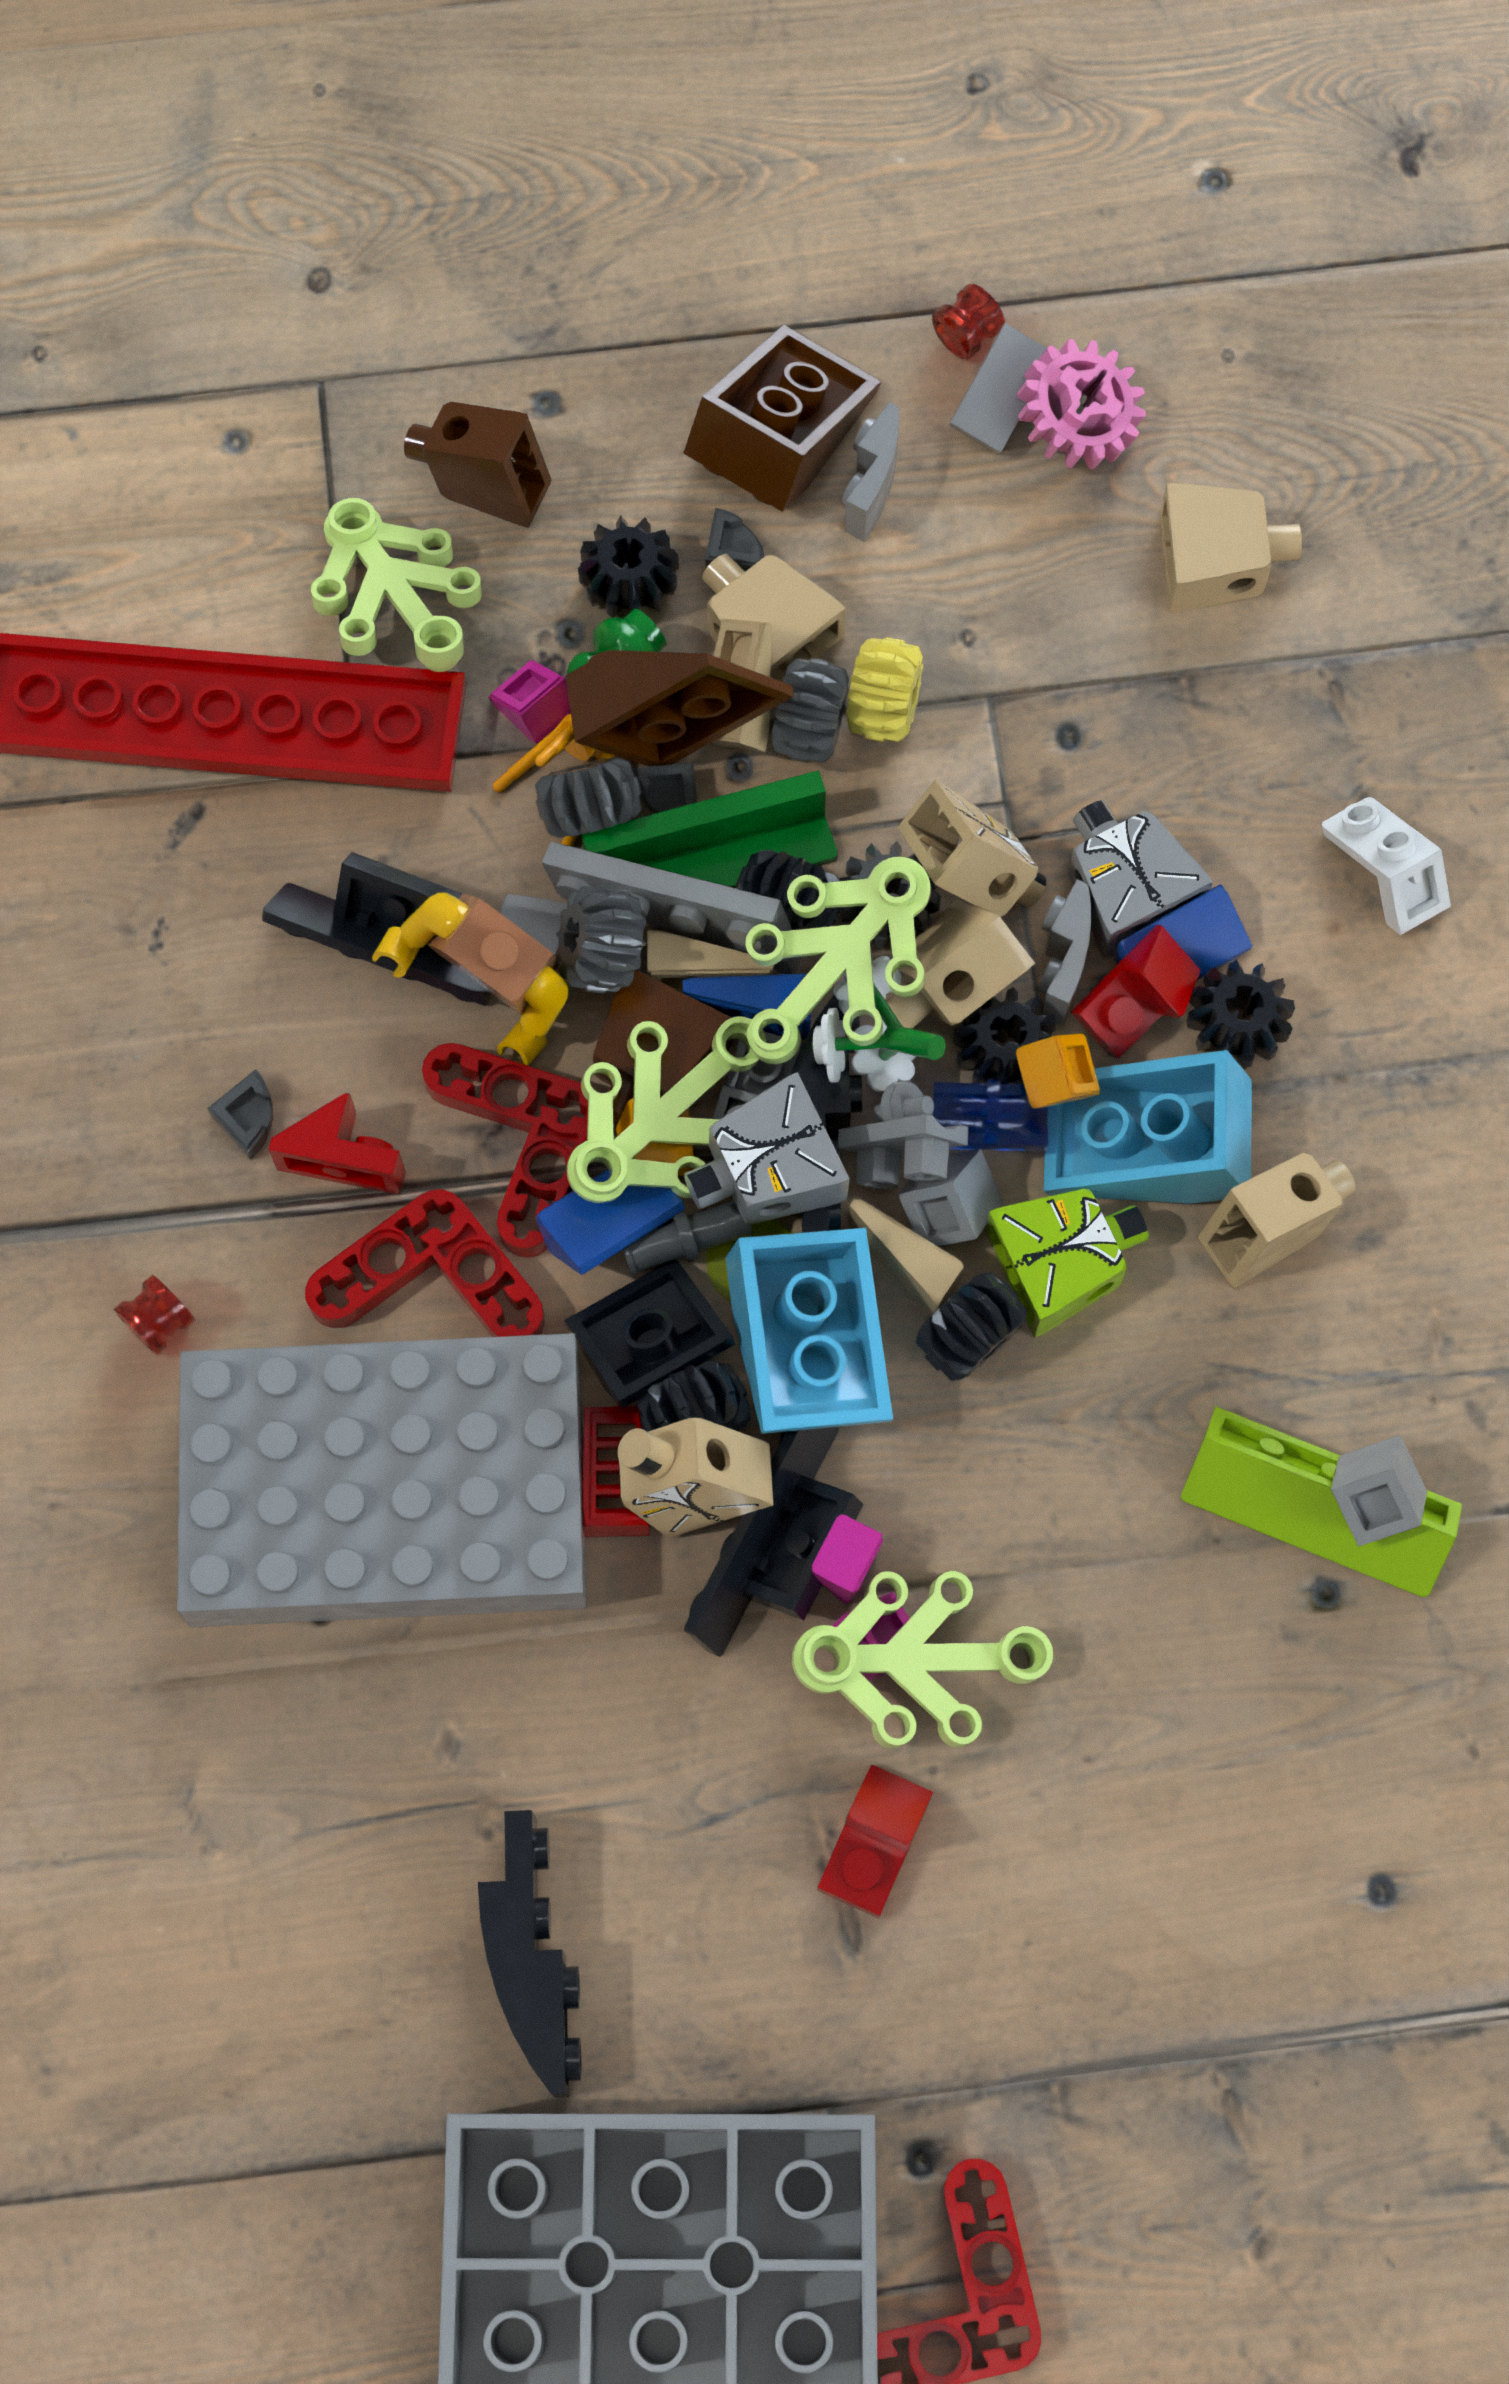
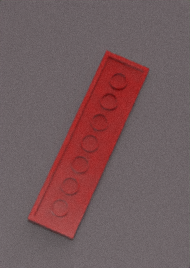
M0 633V753L452 792L467 682L465 672H436L420 668Z

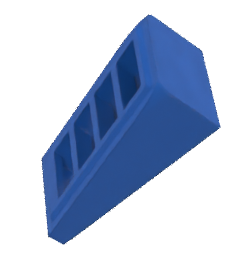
M782 974L686 978V980H683V993L732 1018L742 1016L753 1019L756 1014L763 1010L778 1009L806 975ZM810 1013L798 1026L801 1040H805L810 1032ZM777 1023L768 1024L763 1028V1031L780 1036L784 1034V1028Z

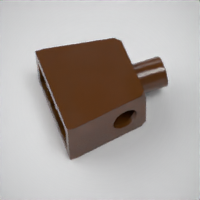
M450 401L443 405L432 427L415 423L408 429L405 437V456L408 459L428 464L439 492L445 498L529 528L552 479L527 414Z
M635 969L634 979L629 987H621L615 994L593 1054L594 1064L598 1062L610 1063L621 1074L622 1085L613 1100V1123L618 1125L627 1102L634 1098L635 1059L628 1052L627 1041L637 1024L644 1021H653L661 1025L667 1033L668 1044L661 1056L660 1097H662L712 1052L714 1035L719 1027L732 1017ZM642 1033L636 1038L638 1046L643 1051L653 1052L659 1047L657 1039L652 1034ZM734 1039L726 1041L727 1051L734 1042ZM595 1074L601 1081L611 1085L607 1092L611 1091L613 1085L610 1078L604 1074Z

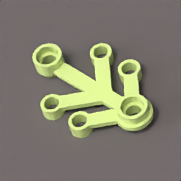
M359 498L343 499L334 504L324 522L325 539L332 547L322 575L313 581L310 589L313 607L318 613L325 616L338 615L347 608L349 603L345 580L357 556L367 568L351 613L339 625L340 642L343 650L350 655L362 656L370 653L376 647L377 637L374 622L386 594L414 633L415 651L418 660L428 669L436 672L448 671L455 667L464 653L463 633L460 624L448 616H433L411 586L446 592V597L450 604L458 608H469L476 605L482 597L479 573L469 567L445 568L453 559V548L450 534L443 529L430 528L420 530L383 523L374 507L369 502ZM383 547L417 552L419 562L389 557ZM431 547H441L439 550H429ZM462 585L470 586L468 589H457V587ZM328 593L337 594L333 597H323V595ZM354 633H365L361 637L350 636Z
M906 857L888 858L874 867L868 879L822 883L820 879L812 875L799 876L789 885L787 897L792 910L801 917H816L825 908L866 907L850 925L780 931L772 924L763 923L754 926L748 932L745 941L746 949L751 959L761 966L775 965L783 958L823 955L778 1009L763 1010L750 1021L747 1029V1040L752 1051L761 1061L768 1064H781L790 1060L797 1053L801 1043L798 1026L845 972L847 974L849 1009L843 1017V1028L851 1042L859 1046L871 1045L881 1037L883 1021L879 1011L875 1008L870 942L887 923L889 924L893 955L885 969L888 987L894 994L900 997H911L921 991L925 983V973L921 962L917 959L914 917L923 911L928 904L931 895V885L925 869L919 863ZM895 878H903L910 883V888L905 895L893 897L886 892L888 883ZM806 887H812L819 891L818 900L810 906H802L796 902L797 894ZM765 935L775 937L777 939V946L773 952L762 955L755 951V943L760 937ZM902 966H910L917 971L915 981L906 986L899 985L893 980L894 973ZM865 1014L873 1017L875 1026L871 1032L859 1035L852 1031V1022L857 1016ZM771 1023L780 1024L784 1028V1034L778 1042L770 1044L761 1040V1032L765 1026Z
M738 1016L726 1020L714 1035L712 1052L661 1098V1056L667 1047L668 1036L665 1029L656 1022L644 1021L637 1024L627 1041L628 1052L635 1059L633 1123L615 1139L613 1136V1100L622 1085L621 1074L610 1063L598 1062L591 1065L586 1070L581 1081L582 1093L588 1100L587 1141L574 1149L567 1164V1178L574 1192L581 1198L593 1203L610 1202L618 1198L627 1186L671 1188L680 1197L692 1198L688 1187L679 1181L678 1170L683 1167L696 1169L706 1164L703 1160L695 1156H685L677 1160L676 1163L632 1158L650 1142L709 1146V1128L719 1119L685 1118L679 1116L729 1071L744 1072L757 1064L759 1058L754 1054L747 1040V1029L752 1019ZM762 1030L761 1040L766 1042L765 1033ZM642 1033L652 1034L658 1041V1049L653 1052L643 1051L637 1044V1036ZM729 1039L741 1040L747 1047V1055L740 1058L730 1055L726 1049V1041ZM595 1074H604L612 1081L613 1088L607 1093H599L592 1088L590 1078ZM592 1162L605 1164L610 1171V1178L604 1182L592 1180L588 1175L587 1166Z
M884 1571L868 1582L865 1587L864 1598L838 1627L828 1625L816 1626L806 1631L797 1640L792 1652V1666L795 1675L806 1688L821 1694L839 1691L872 1723V1733L875 1740L885 1748L897 1749L914 1737L917 1728L916 1719L908 1708L901 1705H891L861 1674L887 1673L938 1722L937 1730L942 1741L951 1747L961 1748L979 1737L982 1730L981 1717L972 1706L960 1704L927 1672L1000 1671L1004 1678L1013 1683L1027 1684L1035 1681L1049 1670L1053 1661V1648L1048 1637L1042 1631L1029 1626L1013 1629L1003 1636L999 1643L924 1644L950 1614L961 1611L972 1599V1584L966 1575L958 1571L944 1572L932 1582L929 1589V1598L887 1644L858 1645L882 1615H890L896 1612L905 1604L908 1598V1586L905 1580L895 1572ZM943 1582L954 1583L961 1592L959 1603H949L943 1598L941 1594ZM878 1583H888L895 1589L897 1595L895 1603L885 1604L878 1599L876 1595ZM1012 1647L1023 1648L1028 1653L1030 1662L1027 1669L1017 1668L1010 1659ZM824 1649L833 1655L835 1659L833 1671L824 1672L817 1668L814 1663V1653L816 1650ZM953 1714L962 1715L969 1722L970 1731L967 1737H958L952 1732L949 1722ZM893 1715L901 1719L905 1728L902 1738H892L886 1733L884 1729L886 1716Z

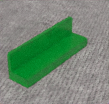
M819 770L629 820L626 823L611 826V828L581 834L583 850L731 888H738L736 883L742 868L747 866L751 854L758 853L761 850L769 849L776 853L784 851L797 858L803 857L807 862L819 866L835 862L838 855L825 815L826 790Z

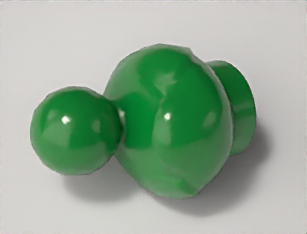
M634 608L623 619L614 617L600 622L593 631L595 651L577 653L568 664L567 675L588 663L589 659L597 653L608 650L659 652L667 645L666 639L657 625L644 612Z

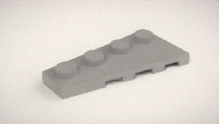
M550 842L542 861V865L556 892L567 900L572 891H579L583 885L596 887V884L617 886V890L629 891L632 897L640 900L642 906L641 916L645 918L646 924L675 935L748 953L745 945L746 936L754 926L767 923L776 926L780 931L792 930L781 900L555 842ZM769 935L760 937L755 943V951L762 955L770 954L777 946V939ZM802 957L783 958L780 962L773 965V970L783 974H796Z

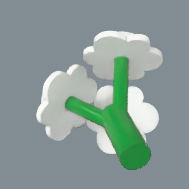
M880 956L872 961L875 1008L879 1011L883 1021V1033L875 1043L868 1046H859L851 1042L848 1037H845L843 1022L839 1020L837 1008H829L827 1014L822 1016L821 1026H816L814 1029L812 1042L814 1057L817 1064L826 1065L827 1076L831 1083L839 1082L841 1071L845 1069V1050H854L857 1053L851 1059L853 1071L859 1075H866L869 1086L877 1092H884L887 1086L897 1081L910 1080L915 1074V1067L911 1061L916 1056L938 1060L944 1054L946 1044L941 1035L903 1027L886 1002V994L892 992L885 978V969L891 960L888 956ZM897 969L893 980L900 984L902 975ZM846 972L843 980L837 983L833 989L834 995L839 1000V1008L844 1014L849 1009ZM863 1025L854 1032L859 1035H865L871 1032L874 1027Z

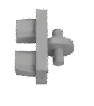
M900 1081L887 1086L882 1094L881 1104L875 1106L874 1117L877 1123L839 1129L838 1148L857 1153L856 1184L876 1190L898 1188L900 1157L903 1156L904 1178L917 1182L947 1180L949 1149L968 1146V1127L964 1125L941 1126L934 1116L930 1115L934 1111L932 1098L930 1096H923L919 1088L910 1081Z

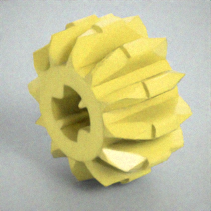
M888 637L886 639H867L860 646L859 655L855 659V667L851 675V685L847 696L849 699L846 715L851 733L865 736V739L899 742L910 732L922 684L923 656L918 646L906 644L904 640Z

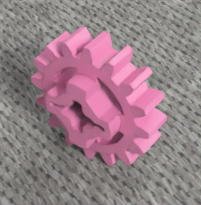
M1068 339L1059 351L1052 345L1049 346L1038 360H1034L1024 374L1026 381L1017 392V398L1027 402V404L1018 414L1019 421L1034 423L1035 428L1027 438L1030 442L1039 441L1043 438L1048 443L1044 455L1048 459L1060 451L1065 454L1066 467L1073 468L1078 460L1084 457L1088 468L1095 469L1104 458L1110 463L1115 461L1139 435L1140 432L1136 427L1145 418L1146 411L1135 405L1145 394L1144 388L1130 387L1128 380L1135 370L1132 366L1122 370L1115 366L1118 358L1117 351L1112 350L1104 358L1098 355L1097 341L1091 340L1083 351H1079L1074 339ZM1085 394L1087 398L1082 405L1084 409L1080 414H1077L1076 410L1081 404L1079 400Z

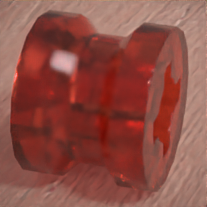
M967 284L957 293L956 302L953 305L944 304L932 314V324L940 341L955 356L966 360L970 359L980 350L981 341L984 338L993 339L997 336L1005 323L1003 312L991 294L976 284Z
M153 1274L142 1282V1290L132 1301H122L113 1309L131 1332L156 1356L167 1348V1338L177 1329H187L196 1321L183 1303Z

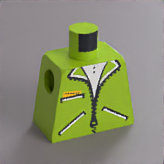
M1080 1189L998 1207L989 1211L988 1225L985 1228L986 1235L1011 1288L1019 1295L1017 1299L1028 1310L1026 1321L1034 1338L1045 1334L1117 1289L1122 1284L1127 1271L1126 1262L1121 1251L1149 1240L1146 1223L1135 1205L1103 1216L1093 1193L1089 1189Z

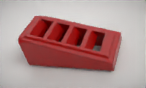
M620 1406L584 1407L583 1532L585 1537L650 1536V1524L628 1508L598 1509V1498H621L620 1484L598 1485V1474H620L619 1460L598 1461V1450H618L619 1443L623 1438L598 1437V1425L636 1424V1428L641 1429L642 1425L637 1406H627L623 1409Z

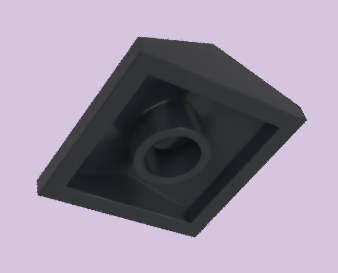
M677 1260L659 1266L564 1320L570 1333H575L577 1344L601 1385L622 1409L641 1399L643 1395L648 1393L649 1388L653 1384L667 1379L669 1373L676 1374L686 1369L689 1365L697 1367L735 1345L731 1333Z

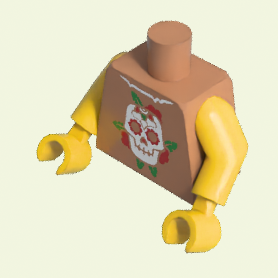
M446 892L430 896L401 927H391L388 929L374 952L372 960L376 962L381 956L395 960L398 966L393 976L400 978L406 974L420 948L425 945L429 946L521 1015L520 1021L516 1023L497 1045V1052L502 1056L510 1047L520 1054L523 1060L522 1064L529 1066L546 1047L547 1039L545 1035L550 1030L568 997L567 983L556 972L559 963L555 955L480 898L463 893L457 899Z

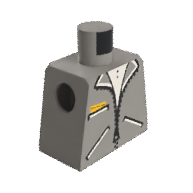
M1100 800L1087 805L1073 818L1074 824L1085 841L1077 845L1072 851L1068 869L1073 886L1077 879L1088 884L1091 901V931L1104 959L1116 953L1118 944L1122 940L1211 889L1213 881L1152 813L1141 812L1118 824L1106 803Z
M798 1072L789 1075L716 1121L709 1128V1147L715 1161L684 1173L687 1187L698 1209L732 1196L746 1224H756L847 1200L850 1181Z

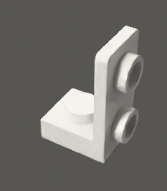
M1364 798L1322 822L1324 836L1377 877L1385 922L1399 935L1451 907L1442 850L1374 798Z

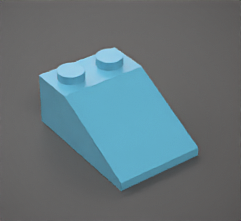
M1228 1050L1094 1068L1100 1087V1095L1046 1107L1043 1191L1049 1196L1080 1189H1089L1095 1198L1193 1204L1224 1200L1230 1189L1251 1179L1252 1079Z
M866 1228L738 1238L725 1260L733 1321L761 1434L891 1422L893 1414Z

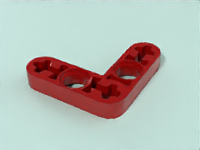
M446 1043L438 1045L427 1054L422 1066L426 1089L433 1100L444 1106L528 1132L498 1211L496 1223L501 1242L509 1252L518 1257L530 1258L538 1256L547 1250L541 1231L530 1230L525 1239L517 1238L515 1225L511 1222L512 1220L523 1221L526 1218L531 1205L529 1194L540 1199L535 1216H537L540 1211L550 1206L545 1200L556 1202L573 1191L567 1178L568 1160L574 1149L587 1141L588 1100L582 1093L581 1083L461 1044ZM453 1063H458L461 1066L463 1076L476 1082L481 1081V1071H488L482 1080L481 1097H474L476 1092L472 1082L460 1078H455L451 1082L450 1087L443 1086L440 1073L437 1071H449ZM509 1079L518 1080L528 1088V1095L524 1102L512 1108L502 1107L492 1098L496 1086L502 1081ZM541 1089L547 1090L545 1093L547 1104L558 1108H566L570 1100L578 1101L580 1113L584 1117L573 1116L569 1125L561 1124L559 1112L554 1108L544 1105L540 1106V1116H533L539 1104V1091ZM546 1154L556 1155L562 1158L566 1164V1170L562 1178L549 1184L535 1180L530 1174V1168L534 1160ZM522 1190H526L529 1194L520 1193Z
M444 1189L429 1190L419 1195L317 1269L308 1279L305 1287V1300L314 1318L322 1325L330 1328H345L358 1321L435 1264L492 1337L542 1335L545 1326L544 1310L537 1294L463 1201L453 1192ZM436 1209L441 1215L452 1211L453 1213L449 1216L452 1228L444 1233L437 1227L429 1229L419 1237L425 1250L417 1254L409 1236L402 1230L407 1226H411L413 1235L416 1237L429 1226L427 1214L430 1211ZM392 1243L400 1246L405 1251L403 1265L393 1273L382 1274L376 1272L370 1266L372 1252L383 1244ZM472 1254L487 1255L495 1263L493 1275L481 1284L468 1283L459 1275L461 1263ZM358 1263L366 1281L373 1288L365 1292L359 1280L345 1292L348 1304L345 1307L338 1309L333 1303L322 1307L321 1305L326 1301L323 1290L331 1284L338 1290H342L356 1281L354 1273L350 1268ZM507 1281L512 1283V1285L503 1287ZM502 1287L505 1298L514 1309L519 1311L525 1307L530 1308L526 1312L528 1325L525 1328L519 1330L513 1323L504 1328L501 1327L505 1317L500 1304L493 1296ZM489 1298L488 1302L485 1305H482L480 1303V1301Z
M966 2159L956 2164L948 2173L944 2183V2201L970 2311L877 2333V2359L899 2356L892 2341L903 2337L909 2338L908 2361L918 2379V2382L915 2384H963L1018 2371L1029 2366L1037 2357L1042 2343L1041 2328L1007 2184L1001 2171L992 2163L983 2159ZM977 2170L981 2181L987 2182L992 2180L995 2186V2194L985 2199L988 2221L1001 2214L1005 2222V2232L983 2231L967 2241L964 2240L961 2224H976L971 2204L969 2202L958 2203L955 2197V2189L965 2184V2172ZM986 2242H996L1003 2245L1009 2251L1012 2258L1010 2276L997 2286H988L981 2283L972 2271L971 2259L973 2253L981 2244ZM1004 2315H1011L1015 2326H1027L1029 2340L1019 2344L1020 2356L1014 2359H1007L1004 2349L998 2347L983 2350L981 2354L986 2360L987 2366L974 2370L971 2369L972 2349L968 2337L961 2327L962 2324L977 2321V2337L997 2332L999 2330L998 2318ZM934 2331H944L951 2334L957 2340L960 2347L959 2363L952 2372L946 2375L929 2373L922 2366L919 2359V2347L922 2340ZM902 2370L884 2374L881 2376L880 2383L901 2384Z

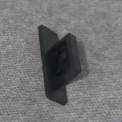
M351 852L341 864L336 900L293 883H286L264 906L262 921L281 928L292 936L305 937L339 950L340 953L347 957L362 959L394 972L398 966L395 960L386 956L379 957L376 962L372 960L374 952L388 929L391 927H401L432 895L446 892L459 899L462 893ZM427 945L420 948L406 974L402 977L441 989L465 1002H475L487 1006L495 998L492 993Z
M838 1427L781 1433L780 1444L771 1459L773 1506L742 1515L734 1532L725 1539L720 1551V1559L707 1584L697 1594L691 1604L689 1618L684 1626V1631L707 1652L719 1657L724 1654L751 1600L803 1621L805 1620L823 1585L811 1571L812 1564L835 1519L840 1514L856 1520L864 1505L853 1493L814 1480L838 1433Z

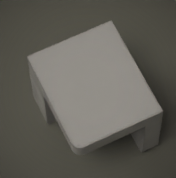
M981 1148L948 1155L947 1180L935 1182L909 1180L898 1193L913 1232L937 1247L977 1239L988 1225L989 1211L1002 1207V1198Z
M1401 1435L1343 1454L1338 1458L1331 1491L1358 1547L1421 1526L1427 1491Z

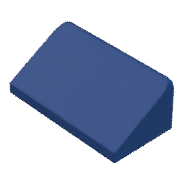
M1220 884L1122 940L1118 944L1114 961L1118 964L1156 925H1162L1201 970L1197 980L1203 978L1212 967L1218 969L1251 950L1252 944L1229 894Z
M609 1169L592 1180L596 1182L608 1180L610 1178ZM627 1186L618 1198L606 1203L589 1202L572 1191L540 1211L536 1216V1221L548 1251L582 1275L664 1224L673 1216L683 1211L685 1207L682 1200L671 1188Z

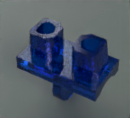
M986 1079V1084L934 1082V1111L932 1116L943 1127L955 1125L968 1127V1146L951 1149L975 1150L981 1148V1150L1047 1152L1048 1107L1032 1108L1029 1104L1024 1085L1000 1084L999 1079Z

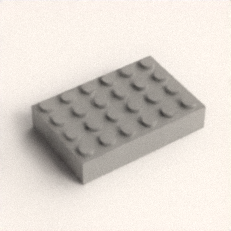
M575 1333L180 1351L177 1612L190 1627L587 1609L586 1554L583 1532L580 1358Z
M447 2113L438 2384H878L875 2115Z

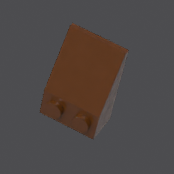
M782 325L702 396L683 454L702 464L709 472L722 476L748 491L758 501L771 505L783 512L813 482L877 393L881 381L789 327Z
M608 650L593 655L588 663L565 676L575 742L648 767L672 765L794 697L792 685L707 653Z

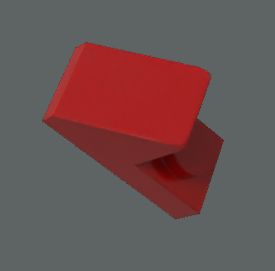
M1156 925L1071 1013L1109 1056L1119 1059L1162 1015L1180 1019L1185 1014L1201 970L1162 925Z
M350 1093L340 1095L272 1137L268 1149L277 1171L398 1195L401 1193L406 1173L399 1150H394L390 1143L370 1136H359L355 1142L350 1141L356 1119V1109Z
M871 1764L847 1814L845 1825L818 1884L817 1891L879 1919L933 1792Z

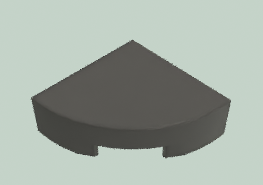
M715 508L705 557V569L718 556L728 554L744 571H747L764 558V550L754 533L743 524V520L732 512Z
M693 763L633 768V774L637 776L641 790L639 797L654 814L697 803Z
M257 1069L207 1108L211 1117L250 1160L263 1147L272 1127L273 1103L266 1083Z

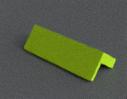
M1215 1406L1198 1454L1181 1493V1499L1184 1502L1417 1596H1429L1457 1537L1462 1510L1461 1503L1426 1490L1427 1495L1421 1526L1358 1547L1331 1491L1340 1455Z

